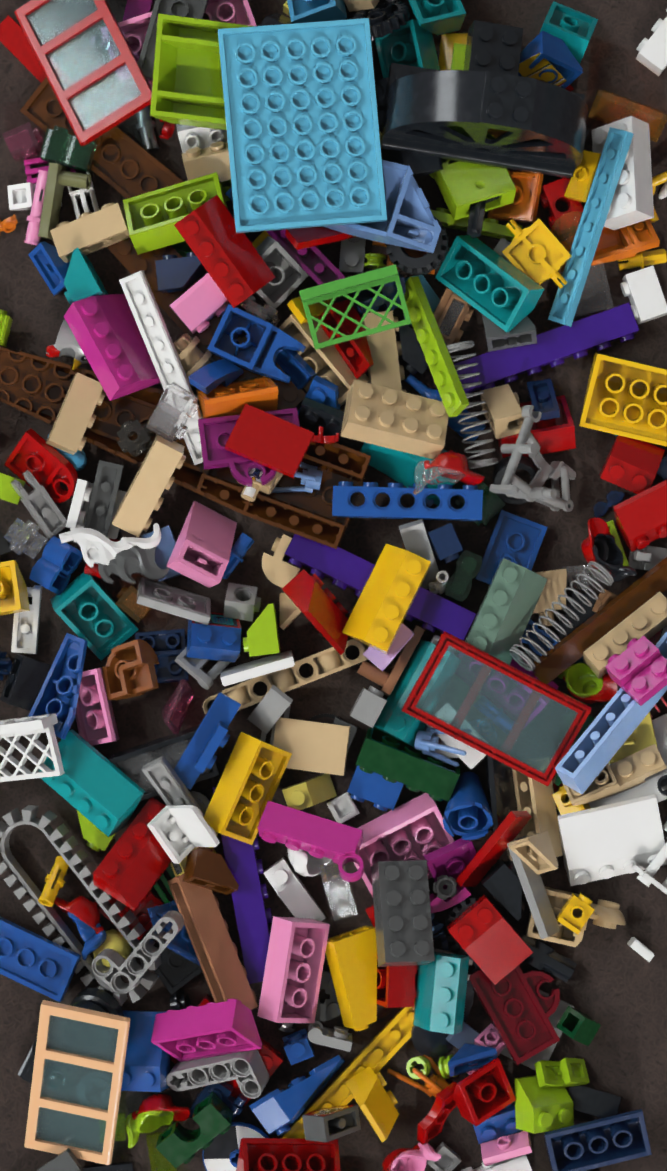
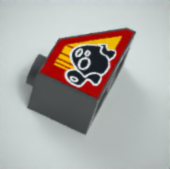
M355 1104L318 1109L302 1115L305 1140L329 1142L361 1130L358 1105Z

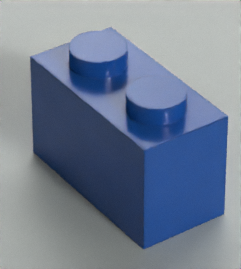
M356 766L347 790L351 794L350 797L359 802L371 801L374 803L373 806L382 811L394 810L404 784L398 781L396 783L389 782L383 778V775L375 772L373 774L366 773L359 768L360 766Z

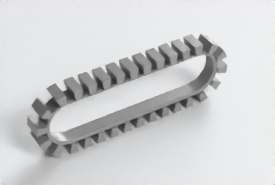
M28 805L22 809V819L17 807L2 817L6 823L2 820L0 821V853L4 861L0 862V875L10 868L13 873L3 880L9 887L13 886L18 880L22 883V886L13 891L19 900L29 892L32 898L23 903V906L30 912L39 905L42 910L32 917L38 925L47 917L51 922L42 928L47 937L57 929L60 935L54 938L52 942L61 946L67 942L70 945L67 949L81 955L75 973L78 974L85 966L89 971L80 978L84 985L87 987L95 978L100 984L98 989L114 992L113 997L122 1005L127 1000V993L119 994L94 974L91 967L92 957L88 955L86 960L82 959L83 946L53 907L44 906L39 903L38 899L42 894L11 853L9 839L13 829L24 824L40 829L133 949L140 943L137 938L146 929L139 922L131 931L127 925L136 919L132 911L129 910L121 918L118 913L126 905L118 900L111 905L108 900L113 897L106 892L102 893L94 885L89 875L95 871L97 866L93 861H90L82 868L79 863L85 860L88 854L82 848L74 856L69 850L76 847L79 843L74 836L64 843L60 838L70 831L64 823L55 830L52 829L49 824L58 817L56 814L49 810L42 815L41 819H38L36 816L39 806ZM151 938V944L154 945L156 942ZM161 955L151 965L149 970H156L161 965ZM139 957L141 965L144 966V961ZM148 970L129 991L132 1003L140 1000L147 993L143 986L150 990L155 985L159 975Z

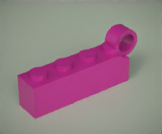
M267 802L258 825L259 836L264 841L269 843L279 842L294 851L301 849L309 852L311 856L316 858L326 857L333 859L332 861L338 864L341 878L347 882L358 881L363 876L364 864L362 858L358 855L363 841V830L278 803ZM348 862H355L359 865V869L355 873H347L343 870V866Z

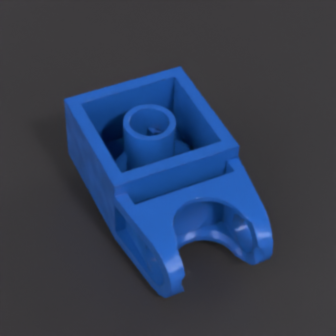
M228 304L207 349L210 353L255 374L290 383V376L277 368L276 357L283 350L290 349L304 352L306 347L273 324L241 309L233 308L232 305ZM244 334H247V341L239 344L237 337H243Z

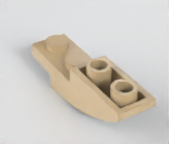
M653 744L610 765L608 763L583 794L564 784L563 786L572 805L576 806L607 798L646 782L645 778L667 767L656 744Z

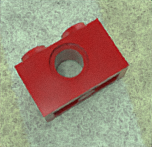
M561 178L541 188L540 203L543 208L548 209L550 217H548L549 225L552 231H557L558 236L577 229L583 213L581 202L564 196L571 178ZM563 201L567 204L568 210L560 212L555 204Z

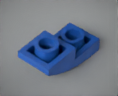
M222 359L205 365L188 378L191 385L205 394H209L220 384L225 387L230 385L243 374V369Z

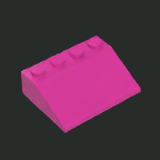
M125 294L93 295L71 304L64 318L110 401L161 383Z

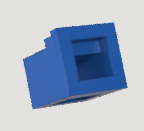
M305 1028L282 1037L284 1050L291 1065L314 1056V1049L308 1039Z

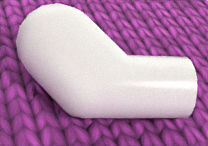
M439 571L436 575V582L428 584L430 592L434 594L439 593L440 595L445 592L449 578L446 571Z

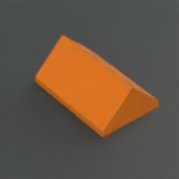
M268 377L233 382L227 387L218 385L209 394L196 389L203 419L239 415L245 404L262 411L277 410L278 386Z

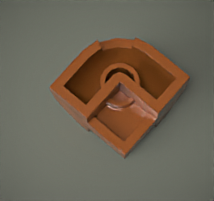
M136 639L111 649L112 653L107 659L106 666L102 667L108 700L132 698L159 688L154 667L159 664V661L151 645L144 640Z

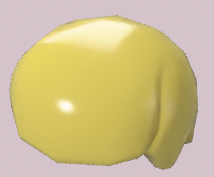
M111 929L106 931L107 937L105 942L93 951L94 958L104 949L109 948L127 959L132 951L130 944L119 930ZM102 959L103 965L110 967L108 960Z

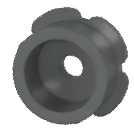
M441 875L434 882L433 891L437 893V897L440 899L452 898L457 893V882L453 877ZM444 885L448 887L446 890L443 889Z

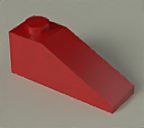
M347 299L333 304L332 307L345 313L351 302ZM352 306L347 316L360 322L361 317ZM330 309L323 322L336 329L343 316ZM324 312L317 319L321 320ZM345 318L338 331L345 335H351L358 325ZM321 325L322 329L330 339L334 331ZM360 327L358 332L365 331L364 328ZM336 334L335 337H334V339L340 338V337H342V336L339 335V334ZM366 336L334 345L356 379L363 376L374 365Z

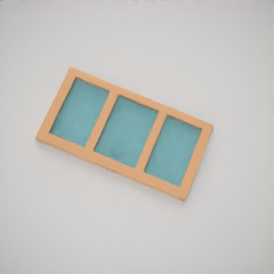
M46 1000L42 1001L25 1148L58 1155L69 1148L77 1159L105 1165L112 1164L130 1018Z

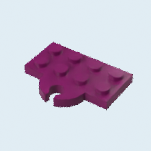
M297 408L265 411L300 426ZM240 414L198 419L204 470L229 467L232 476L239 483L248 487H252L253 479L248 474L253 468H258L262 471L263 474L260 478L262 486L275 477L277 471L225 449V444Z

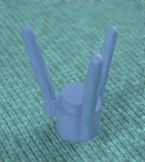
M301 462L300 467L306 470H303V473L297 472L295 477L301 478L300 484L305 486L275 487L271 493H312L313 489H320L323 471L317 470L318 466Z
M427 727L426 731L419 730L417 732L414 747L416 750L422 751L424 755L432 756L447 764L458 767V762L434 751L439 749L463 756L467 754L464 750L438 744L439 737L435 736V734H445L438 729ZM461 728L469 733L472 732L471 728Z

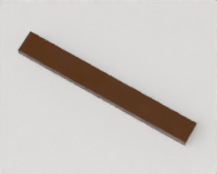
M667 557L558 642L554 649L548 650L547 656L542 655L539 658L541 663L534 661L533 663L536 668L533 673L536 678L545 684L550 683L579 660L585 650L659 591L663 593L667 590Z

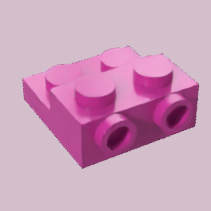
M644 635L640 639H632L628 643L627 649L620 655H612L608 660V665L605 666L610 678L640 706L667 685V659L661 655L659 649Z

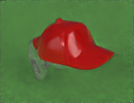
M449 450L439 454L432 461H420L416 465L413 494H419L427 483L437 485L443 482L458 483L461 481L465 484L477 485L485 477L469 469L468 459L465 455Z

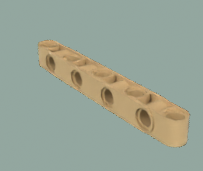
M356 639L347 641L346 648L350 645L358 647L360 653L358 658L354 660L348 659L345 652L340 655L334 647L296 661L293 667L252 678L222 690L221 693L241 704L238 709L239 711L261 702L265 695L259 696L255 694L254 685L257 682L261 681L267 685L266 694L273 685L285 693L368 660L363 653L369 646ZM305 663L312 665L314 670L312 676L308 678L301 676L299 672L301 665ZM218 694L210 696L204 701L203 711L205 714L208 712V703L211 700H215Z

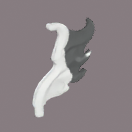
M158 523L153 525L154 533L149 538L122 537L118 542L111 541L99 531L91 528H70V531L59 534L61 544L69 541L78 543L86 564L90 568L94 567V564H98L99 575L106 583L113 584L114 581L110 578L111 574L118 575L127 583L135 584L136 581L131 577L135 573L144 575L151 580H160L170 570V568H159L155 562V550L161 541V530Z

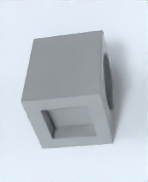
M228 583L223 617L253 622L254 612H259L261 598L257 597L258 587Z

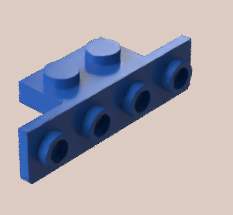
M221 692L218 693L174 767V771L189 790L193 787L200 773H203L206 768H212L217 759V756L214 754L219 746L223 748L230 737L227 733L228 726L241 706L239 702Z

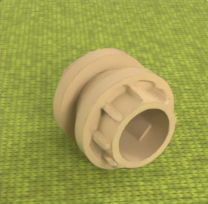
M185 333L173 344L188 378L195 371L214 362L211 357L212 353L208 350L203 353L196 346L200 342L197 336L192 338L188 333Z

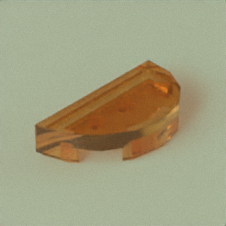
M571 211L563 214L555 221L551 232L569 253L583 213L581 211Z

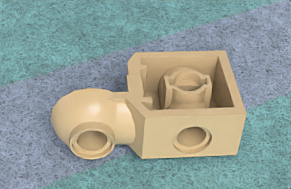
M544 886L554 915L557 917L572 895V892ZM598 899V904H591L595 910L589 918L593 919L594 925L609 929H616L617 925H626L625 917L619 910L620 904ZM576 908L573 910L574 917L581 916V909ZM530 911L525 933L527 937L576 947L583 939L587 922L579 935H577L557 921L560 931L550 937L541 939Z

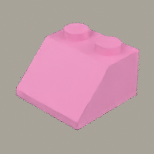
M207 273L175 300L170 307L192 334L196 332L200 334L210 326L208 321L215 315L219 318L224 314L227 305L230 303L209 273Z

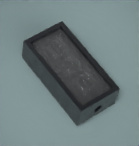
M199 725L111 754L109 761L145 791L140 801L158 796V792L141 770L143 765L164 755L174 769ZM217 759L211 769L206 768L203 773H200L195 783L220 775Z

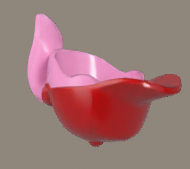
M419 1142L413 1148H399L392 1151L383 1160L382 1169L383 1171H425L427 1160L436 1162L441 1159L442 1155L436 1153L430 1144L422 1145Z

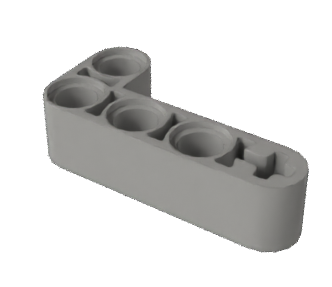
M174 910L165 913L127 959L123 958L113 949H104L93 959L92 971L115 992L119 994L129 992L184 926L183 916ZM170 921L173 925L166 933L163 929ZM151 938L159 942V948L151 944ZM135 958H142V960L144 961V966L139 965L136 962ZM102 959L108 960L110 967L104 966ZM120 976H126L129 979V984L124 983Z
M257 1049L184 1062L177 1061L166 1077L167 1085L174 1091H185L236 1080L243 1095L251 1099L258 1098L269 1081V1073Z

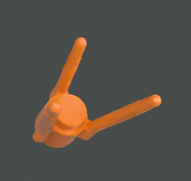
M425 1055L423 1056L430 1061L431 1067L437 1076L433 1073L428 1078L418 1069H412V1072L425 1082V1086L392 1069L387 1070L389 1074L423 1091L429 1097L434 1096L436 1098V1094L450 1085L441 1076L439 1067L434 1060Z

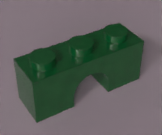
M212 1092L195 1106L192 1119L200 1128L187 1130L176 1121L159 1135L155 1148L175 1168L182 1163L187 1164L193 1159L198 1150L201 1148L203 1150L206 1149L213 1142V1138L218 1134H225L231 1128L233 1112Z

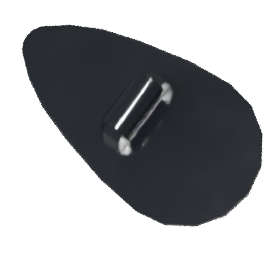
M467 981L464 1022L468 1019L474 998V988L470 981ZM415 1025L412 1028L411 1040L415 1049L422 1055L429 1057L441 1056L449 1052L453 1047L446 1040L449 1034L428 1031Z

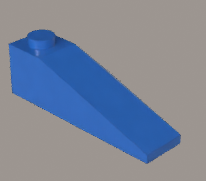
M69 633L65 635L28 716L56 713L58 723L53 725L55 735L65 740L76 715L88 641Z
M338 1055L312 1069L309 1072L310 1077H298L291 1081L288 1089H276L251 1104L249 1107L268 1134L273 1136L277 1134L279 1137L290 1131V1125L297 1121L345 1063L344 1058Z

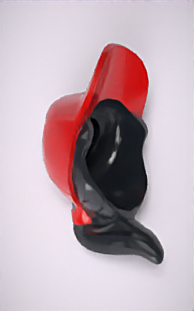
M590 518L588 520L589 537L581 544L585 560L588 563L595 561L602 565L612 575L614 582L628 576H636L637 572L634 568L623 566V553L616 545L614 536L610 534L607 523L601 518Z

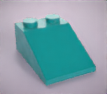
M84 572L68 584L60 595L56 594L50 599L54 611L79 638L88 641V648L100 660L110 654L111 649L121 645L139 630L96 577L84 574Z

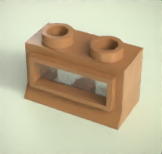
M446 288L434 312V317L446 346L459 342L464 332L460 327L463 321L469 322L475 310L471 308L469 303L448 288Z

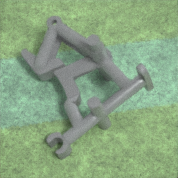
M525 405L522 409L524 421L516 443L502 444L500 448L503 454H511L501 484H491L489 490L493 493L506 494L507 497L526 499L528 502L535 501L550 507L552 511L563 509L565 512H571L574 505L573 501L570 500L569 479L575 480L576 472L563 461H552L550 465L545 461L540 453V444L530 432L533 423L539 422L542 413L540 411H533V405ZM522 454H528L539 469L530 484H527L515 474ZM559 477H561L562 498H560ZM551 478V488L542 487L545 481Z

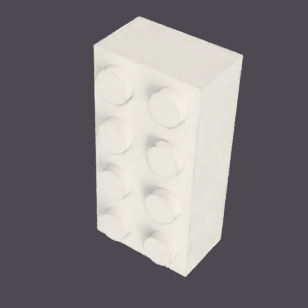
M633 116L592 130V150L601 154L610 127L634 134L604 227L612 230L654 218L649 123Z

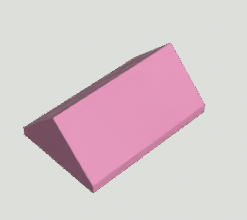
M96 668L82 673L75 715L79 735L92 746L119 740L111 700L107 699L103 668Z

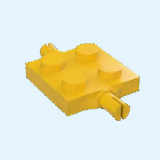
M514 219L510 220L511 224L507 223L506 227L515 237L502 253L516 268L539 285L548 279H552L559 289L563 288L562 283L566 285L568 281L559 271L572 255L541 219L536 220L530 227L523 230Z

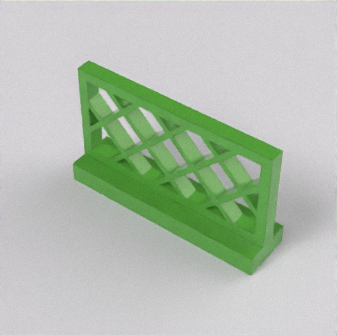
M396 264L299 291L315 350L412 324ZM395 282L398 291L393 300L380 293L385 284ZM380 286L378 291L372 289L374 287ZM366 289L375 294L369 307L356 300L359 293ZM355 292H356V294H355V296H354L353 298L350 297V296H348V294H352V293H355ZM344 296L351 300L345 313L332 307L337 297ZM378 296L391 303L384 316L371 309ZM398 296L400 298L401 305L395 302ZM332 299L329 305L323 302ZM320 303L327 307L321 320L311 315L309 305ZM354 303L366 309L360 322L347 316ZM393 305L403 310L405 320L394 322L387 318ZM330 309L343 316L336 329L323 322ZM369 311L382 318L379 325L373 329L363 325ZM345 318L358 325L351 335H345L338 331ZM313 320H315L316 322H318V325H317L316 328L314 327ZM385 320H386L387 322L391 323V324H387V325L382 326V324H383V322H384ZM321 325L334 331L329 341L318 342L316 333ZM360 327L366 329L365 331L358 332ZM336 334H339V335L342 336V337H340V338L334 339V337H335Z

